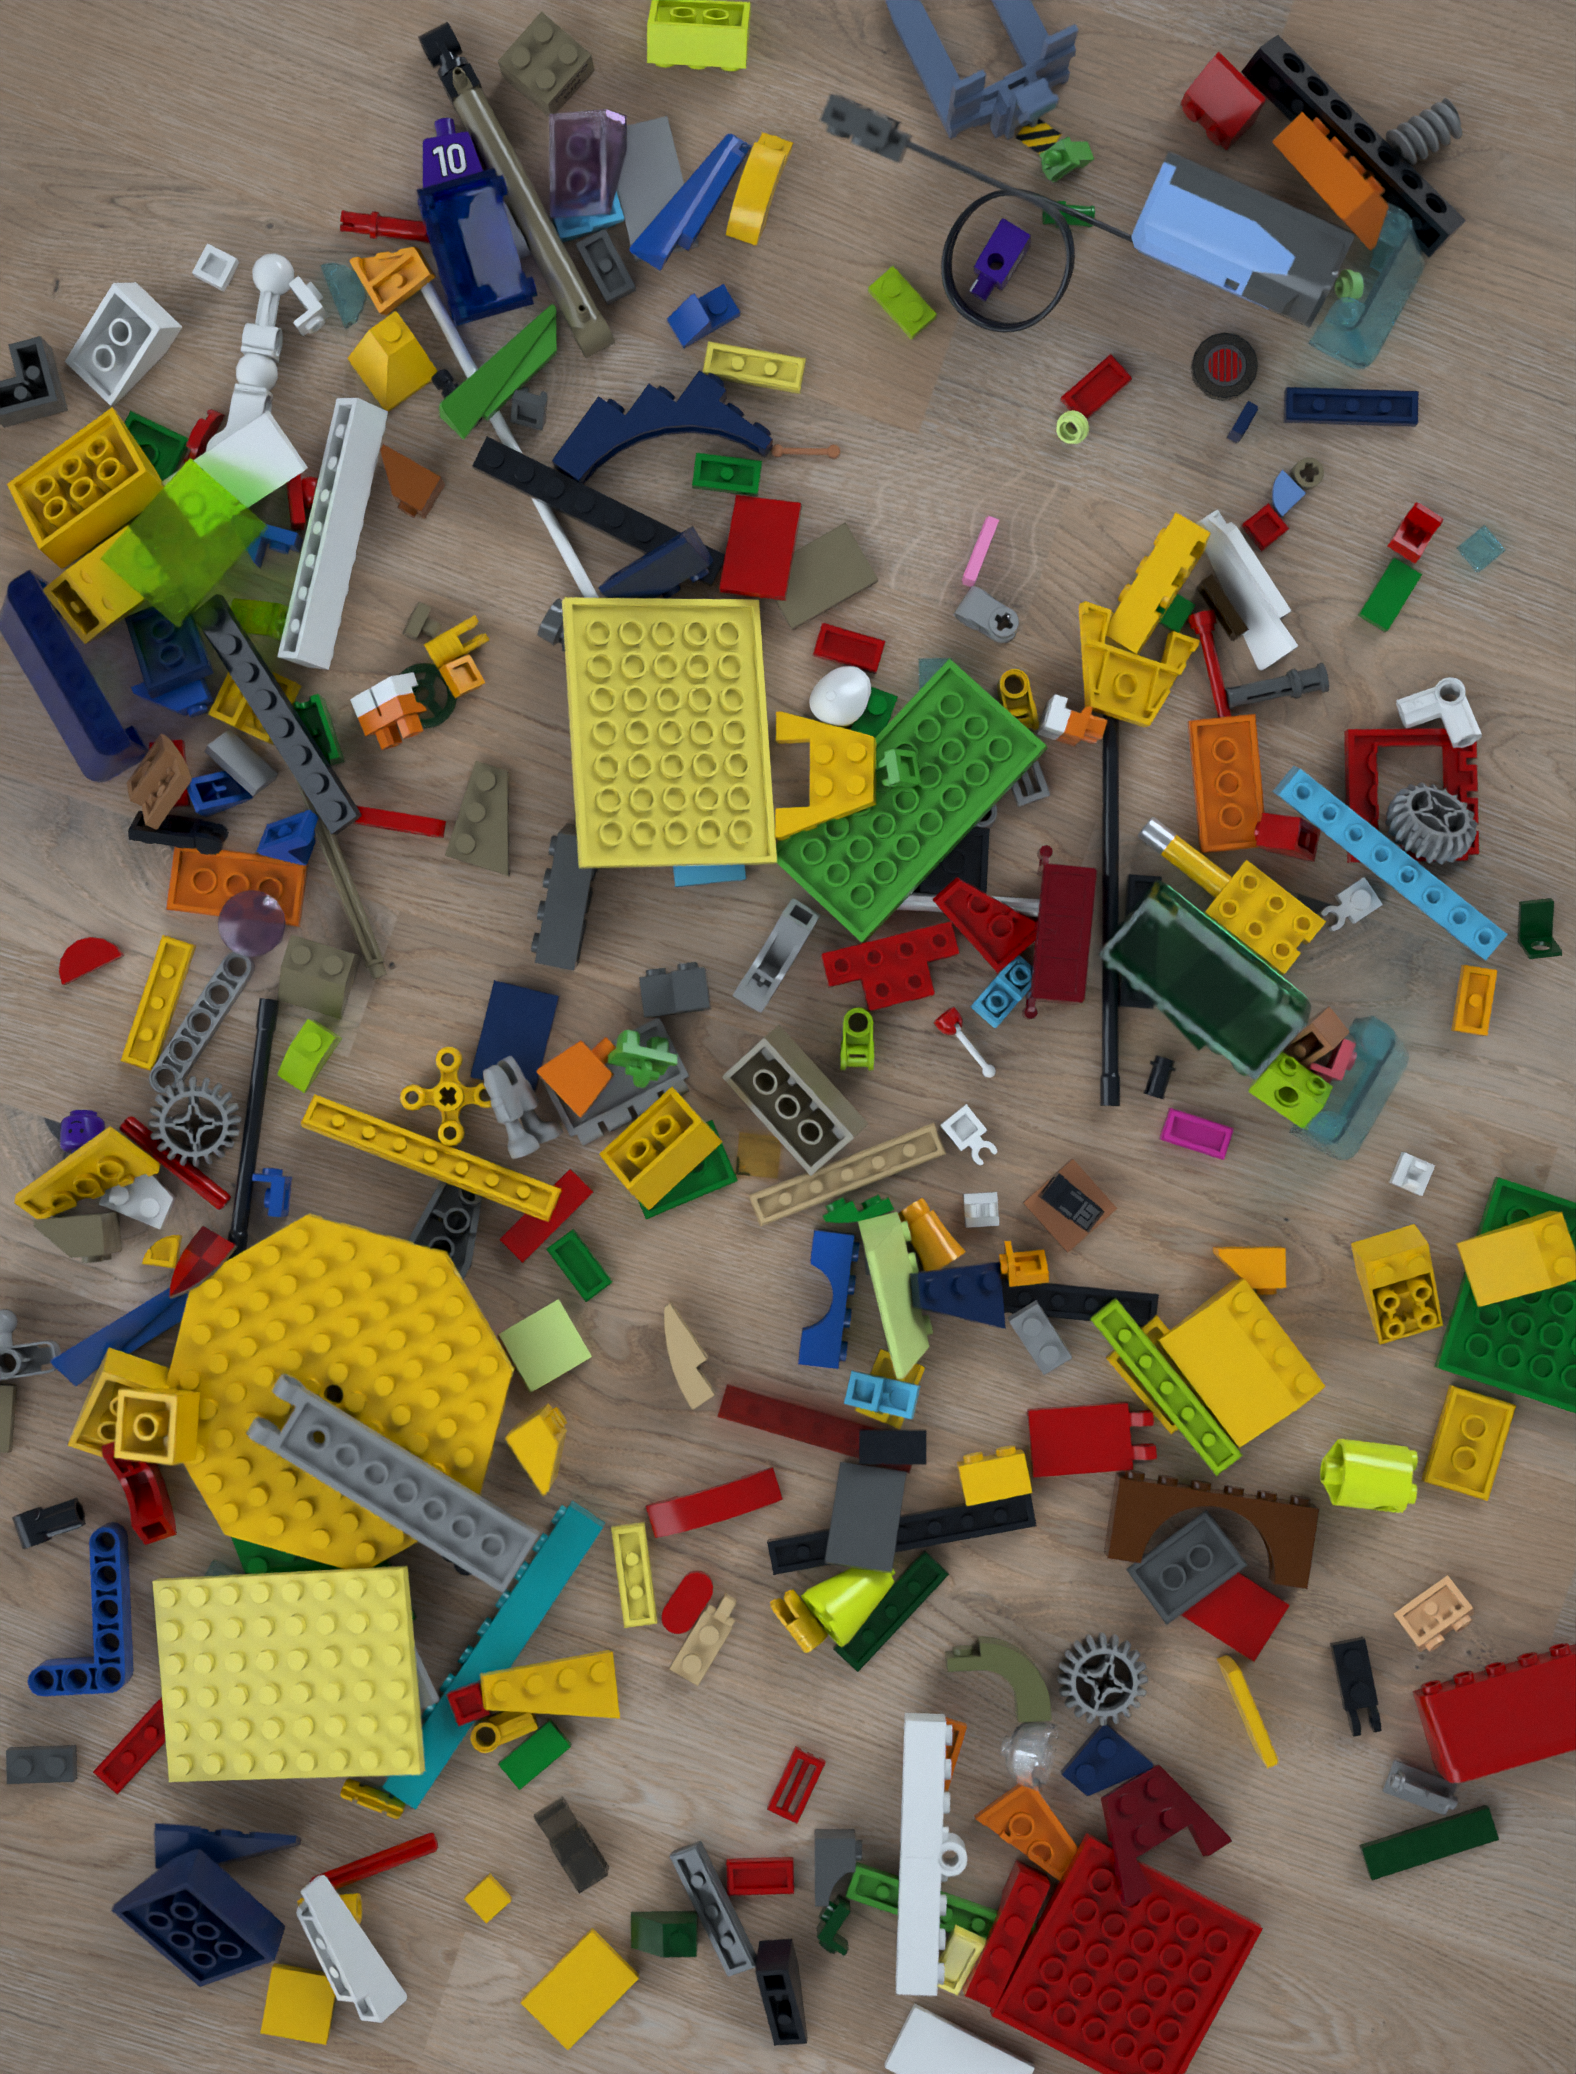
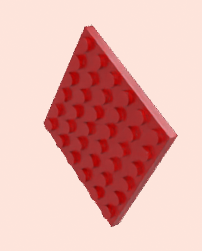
M1086 1833L1023 1948L996 2009H990L991 2016L1102 2074H1185L1263 1928L1257 1922L1138 1859L1136 1860L1153 1892L1131 1906L1123 1907L1119 1896L1122 1893L1119 1876L1115 1875L1113 1865L1116 1862L1113 1846Z

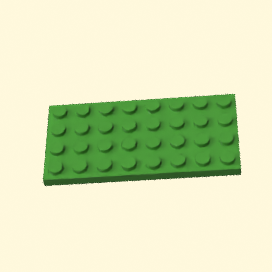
M950 658L876 736V805L838 820H829L817 825V828L809 831L803 830L790 835V838L776 843V863L861 943H865L1048 749L1046 744ZM892 749L915 751L921 784L911 788L883 786L882 780L888 778L887 769L879 768V762L885 758L884 752Z

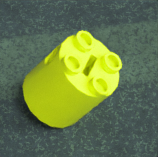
M1337 1439L1322 1459L1320 1480L1329 1494L1332 1505L1403 1513L1407 1504H1414L1417 1498V1486L1412 1483L1413 1471L1416 1470L1418 1463L1417 1451L1409 1450L1407 1446Z

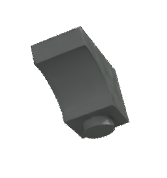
M815 1829V1907H828L832 1889L837 1881L849 1872H856V1861H862V1840H855V1829Z

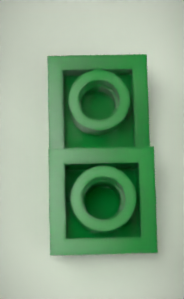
M877 1194L861 1203L863 1209L857 1211L852 1200L845 1202L842 1197L826 1205L825 1207L828 1212L822 1214L825 1222L850 1223L883 1215L894 1210V1207L888 1197L881 1199L880 1195Z

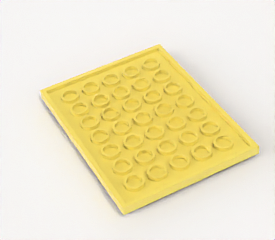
M565 597L562 600L579 868L758 865L776 863L777 852L759 600Z
M408 1566L158 1578L152 1581L169 1782L420 1775L425 1771Z

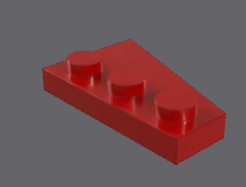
M958 877L932 899L997 973L1036 940V921Z

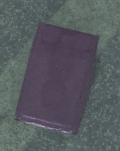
M608 109L549 114L550 218L610 215L627 152V115Z

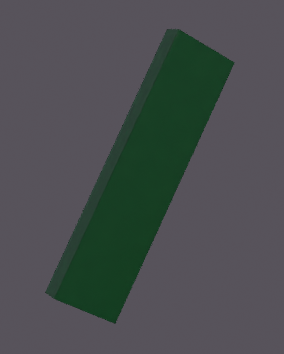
M923 1550L894 1581L893 1586L851 1641L843 1647L836 1643L833 1650L859 1672L945 1580L949 1572Z
M1483 1805L1361 1844L1359 1847L1368 1875L1371 1880H1375L1497 1841L1499 1837L1490 1809L1487 1805Z

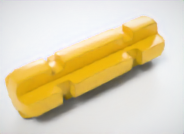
M347 1779L344 1782L340 1792L342 1798L351 1802L355 1799L357 1804L379 1813L385 1811L387 1816L394 1819H399L402 1816L406 1803L394 1796L391 1799L389 1794L367 1785L361 1787L359 1786L360 1782L352 1779Z

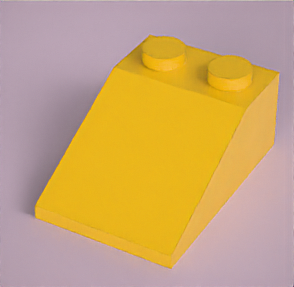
M1548 1211L1456 1243L1478 1307L1553 1288L1576 1280V1251L1562 1212Z
M109 1347L95 1375L67 1446L102 1457L101 1446L115 1441L118 1390L169 1389L166 1386V1381L170 1368Z

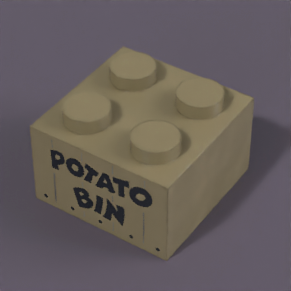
M542 11L498 60L502 77L550 119L556 115L594 72L592 55Z

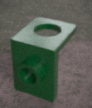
M1552 898L1519 902L1517 942L1529 959L1562 956V949L1552 937L1554 901ZM1534 946H1547V947H1549L1550 949H1547V950H1536V949H1533L1532 947H1534Z

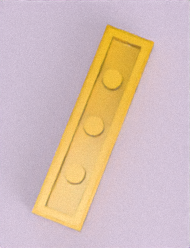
M162 935L120 1061L149 1071L155 1066L160 1057L196 945Z

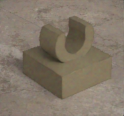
M418 602L402 634L414 640L421 631L434 638L437 636L441 624L427 618L431 607Z

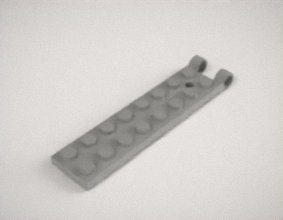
M286 1374L280 1375L272 1391L276 1396L291 1403L296 1408L282 1431H279L278 1427L269 1420L255 1417L247 1431V1435L253 1441L267 1447L504 1593L540 1532L312 1393L294 1377ZM315 1431L323 1432L325 1435L324 1442L318 1443L314 1440L313 1434Z

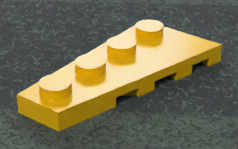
M611 1650L480 1673L483 1708L486 1710L620 1719L614 1657Z

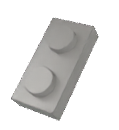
M1037 1300L1008 1317L1010 1324L1043 1375L1072 1359L1071 1353Z

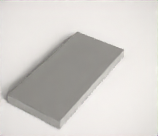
M667 116L603 131L631 245L684 185ZM697 238L690 249L699 247ZM677 244L672 253L684 251L686 249L682 248ZM633 254L635 262L643 261Z

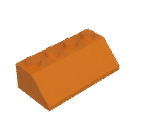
M1303 112L1300 113L1272 143L1362 243L1372 251L1376 247L1389 207L1380 196L1385 190L1372 176L1367 180L1363 178L1362 175L1366 172L1365 168L1354 156L1349 160L1344 157L1348 150L1335 136L1330 141L1325 137L1330 131L1317 117L1311 121Z

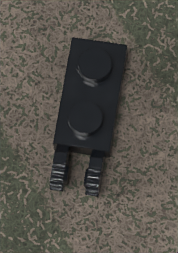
M139 811L128 829L129 840L141 841L146 844L169 845L177 848H196L201 854L206 855L219 854L223 846L222 842H225L229 833L223 824L169 814L156 830L145 825L143 811Z
M1358 1637L1330 1643L1342 1706L1347 1713L1353 1737L1361 1735V1724L1356 1709L1366 1707L1372 1731L1374 1733L1380 1732L1382 1726L1376 1706L1379 1704L1365 1638Z

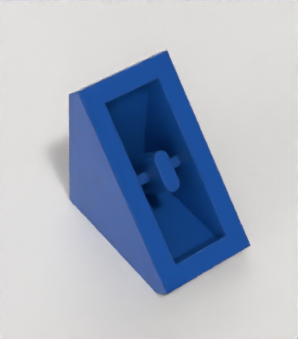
M226 771L192 778V781L187 786V791L196 813L206 818L253 798Z

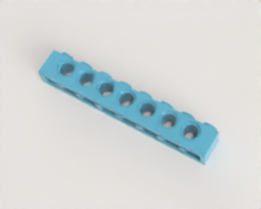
M1293 765L1272 791L1482 959L1487 960L1508 935L1301 768Z

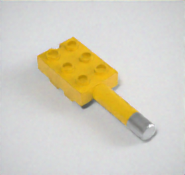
M1152 817L1138 834V838L1215 898L1202 915L1280 976L1287 972L1301 954L1296 949L1301 942L1305 945L1310 943L1326 923L1324 919L1248 860L1231 877L1155 817Z

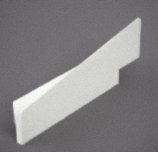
M1216 510L1196 524L1211 533L1205 551L1225 595L1249 629L1243 636L1257 668L1264 670L1298 647L1296 641L1281 622V619L1286 617L1291 612V609L1237 526L1232 522L1227 524L1220 512Z
M325 1875L317 1876L301 1890L304 1901L298 1906L296 1914L339 2001L354 2002L361 2021L382 2023L407 2000V1994Z

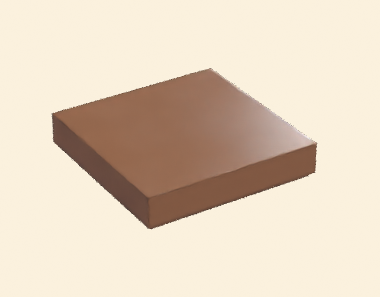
M1074 1159L1068 1161L1057 1173H1060L1105 1211L1089 1233L1070 1219L1065 1218L1038 1197L1051 1178L1022 1202L1067 1253L1117 1209Z

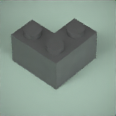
M41 336L8 344L16 377L0 381V424L5 428L68 411L52 347Z
M697 962L677 964L678 970L671 971L666 974V968L646 970V976L639 977L644 1017L651 1018L711 1010L705 967L699 968Z

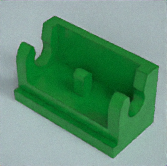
M320 694L310 696L307 702L299 703L296 701L292 703L329 764L333 766L345 762L325 699Z

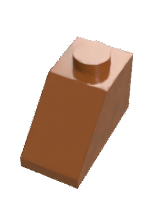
M383 444L380 452L392 495L396 502L399 503L397 508L412 518H415L416 514L426 519L445 486L443 479Z

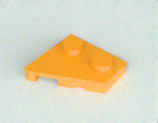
M416 247L399 249L395 253L389 251L376 253V256L367 258L354 257L349 260L378 312L385 316L436 277L421 250Z

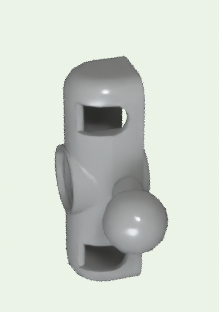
M1 1309L0 1380L45 1374L57 1370L53 1366L50 1370L41 1371L42 1365L51 1364L50 1360L61 1354V1349L57 1342L46 1340L13 1345L12 1332L16 1329L18 1320L12 1311ZM49 1344L51 1347L39 1348L38 1345ZM7 1353L13 1355L16 1359L14 1370L8 1369L4 1363Z

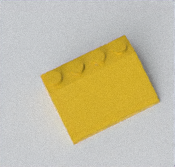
M113 407L7 483L39 550L61 569H64L168 493L156 469Z
M1245 1279L1229 1282L1174 1326L1167 1334H1164L1157 1340L1237 1448L1242 1447L1302 1407L1326 1387Z

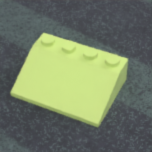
M895 1212L858 1221L887 1346L896 1377L901 1379L908 1374L930 1347L927 1335L933 1334L929 1315L922 1316L921 1309L914 1308L912 1304L910 1273H916L919 1270L914 1252L908 1254L905 1243L912 1241L907 1221L901 1222L898 1213Z

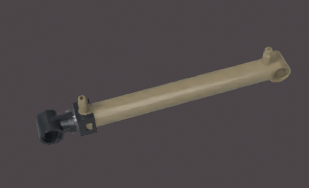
M445 22L418 36L432 67L441 66L437 74L444 90L467 132H469L471 140L503 201L508 206L515 224L519 227L584 357L587 358L614 344L615 340L605 319L598 311L483 92L477 75L465 57H458L463 54V51L450 24Z

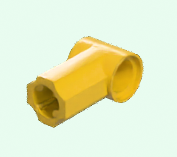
M502 1711L492 1716L482 1717L476 1721L471 1732V1744L479 1752H492L504 1743L539 1729L535 1713ZM482 1727H490L494 1730L496 1737L490 1742H484L478 1737L477 1731Z

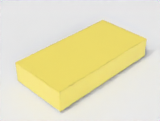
M955 1925L945 1943V1950H941L938 1956V1963H944V1984H938L937 1987L958 1996L985 1947L986 1938Z

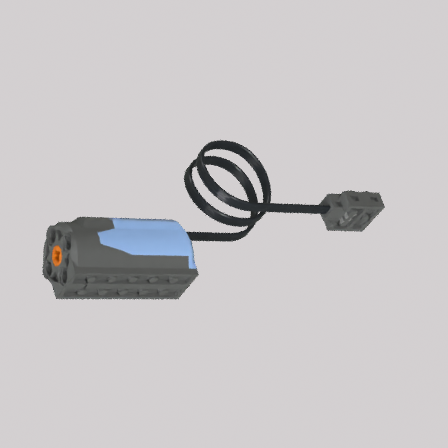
M830 94L820 122L828 125L826 129L828 133L842 139H849L852 135L851 142L897 163L903 161L907 148L1001 189L982 196L961 213L947 236L941 260L942 283L952 306L969 322L994 332H1017L1032 327L1055 308L1066 292L1074 269L1075 246L1070 227L1058 210L1132 242L1134 248L1141 254L1308 328L1311 327L1328 296L1355 237L1353 232L1171 151L1167 153L1131 235L1043 195L1025 189L1014 188L910 142L912 135L899 130L902 122L842 95ZM1002 196H1017L1043 209L1058 225L1066 248V266L1063 280L1051 303L1036 316L1014 323L994 321L971 309L958 293L952 273L953 251L963 225L981 205L993 198Z

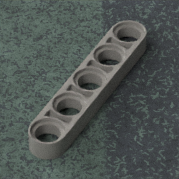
M232 952L222 960L151 1070L149 1082L155 1091L165 1093L164 1088L157 1081V1076L161 1070L168 1069L173 1072L174 1083L172 1087L175 1091L178 1090L176 1086L177 1079L181 1078L183 1081L186 1079L252 977L255 968L254 962L249 955L242 952ZM237 957L243 958L247 964L246 972L241 976H234L229 969L231 961ZM219 985L225 986L229 992L228 1000L223 1004H216L211 997L212 990ZM200 1013L207 1014L211 1020V1025L205 1032H198L193 1025L194 1018ZM182 1041L189 1042L193 1048V1053L187 1060L179 1059L175 1053L176 1046Z

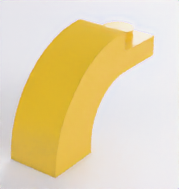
M762 132L758 142L754 143L743 170L725 235L757 246L766 226L777 184L791 155L793 142Z

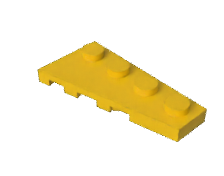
M110 1126L19 1191L15 1196L14 1203L36 1219L49 1218L76 1207L77 1202L82 1199L98 1198L103 1196L105 1190L117 1185L125 1187L134 1183L136 1177L147 1174L149 1177L159 1173L160 1163Z

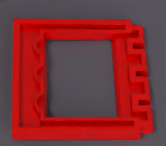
M1446 728L1347 729L1344 731L1346 805L1379 831L1378 747H1442L1443 789L1446 788L1447 793L1452 796L1457 795L1458 801L1467 803L1466 810L1474 813L1473 820L1479 825L1478 798H1467V792H1478V765H1466V760L1477 759V741L1473 745L1464 748H1453ZM1476 831L1475 840L1467 853L1463 854L1461 858H1457L1454 862L1468 861V855L1479 854V831ZM1397 845L1405 852V846ZM1411 851L1405 852L1417 862H1427L1426 858L1421 856L1416 859L1415 853ZM1347 852V863H1361Z

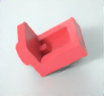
M1343 1039L1332 1050L1326 1067L1311 1063L1306 1068L1322 1077L1329 1084L1331 1080L1342 1081L1345 1071H1350L1355 1063L1357 1052L1353 1050L1356 1043Z

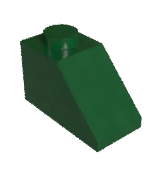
M631 1912V1948L662 1958L697 1957V1912Z

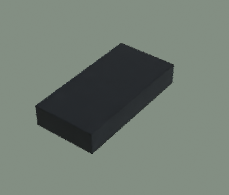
M859 1429V1464L926 1465V1429Z

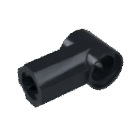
M77 1497L44 1509L38 1507L12 1517L22 1549L51 1540L52 1536L75 1530L86 1524L85 1512Z

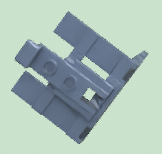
M885 0L892 22L950 139L972 126H982L990 121V129L995 139L1002 135H1005L1007 140L1011 139L1014 136L1015 127L1030 124L1031 128L1037 126L1039 117L1055 109L1057 106L1058 96L1057 94L1053 95L1050 88L1059 83L1064 84L1068 82L1070 75L1068 66L1070 59L1076 53L1074 46L1078 33L1076 24L1049 37L1031 0H991L1023 64V68L1004 76L1002 80L984 88L986 79L984 70L960 80L920 0Z

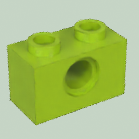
M1277 1049L1257 1071L1248 1092L1303 1129L1325 1106L1333 1086L1298 1063L1293 1057Z

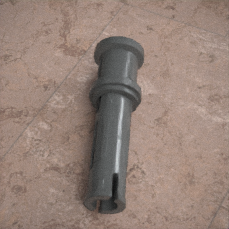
M1318 663L1315 668L1301 671L1290 669L1289 672H1286L1285 676L1230 688L1227 687L1225 691L1229 709L1288 695L1291 698L1297 699L1301 698L1302 694L1321 690L1325 693L1329 691V679L1324 663Z

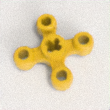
M448 1046L443 1047L436 1054L435 1062L441 1073L438 1085L431 1089H425L415 1084L408 1085L400 1093V1102L404 1108L411 1111L420 1110L428 1105L438 1108L442 1114V1123L437 1133L438 1138L446 1146H456L462 1142L465 1136V1130L459 1118L462 1108L468 1104H476L482 1108H492L490 1100L484 1101L482 1099V1092L486 1089L484 1082L472 1088L466 1087L460 1082L458 1072L463 1062L462 1054L458 1049ZM450 1053L454 1057V1062L452 1065L447 1066L444 1063V1057ZM445 1089L451 1091L455 1089L457 1091L454 1095L457 1100L455 1104L453 1102L445 1104L446 1095L443 1093ZM413 1091L419 1097L415 1104L409 1101V1094ZM449 1127H453L456 1130L454 1139H449L446 1135Z

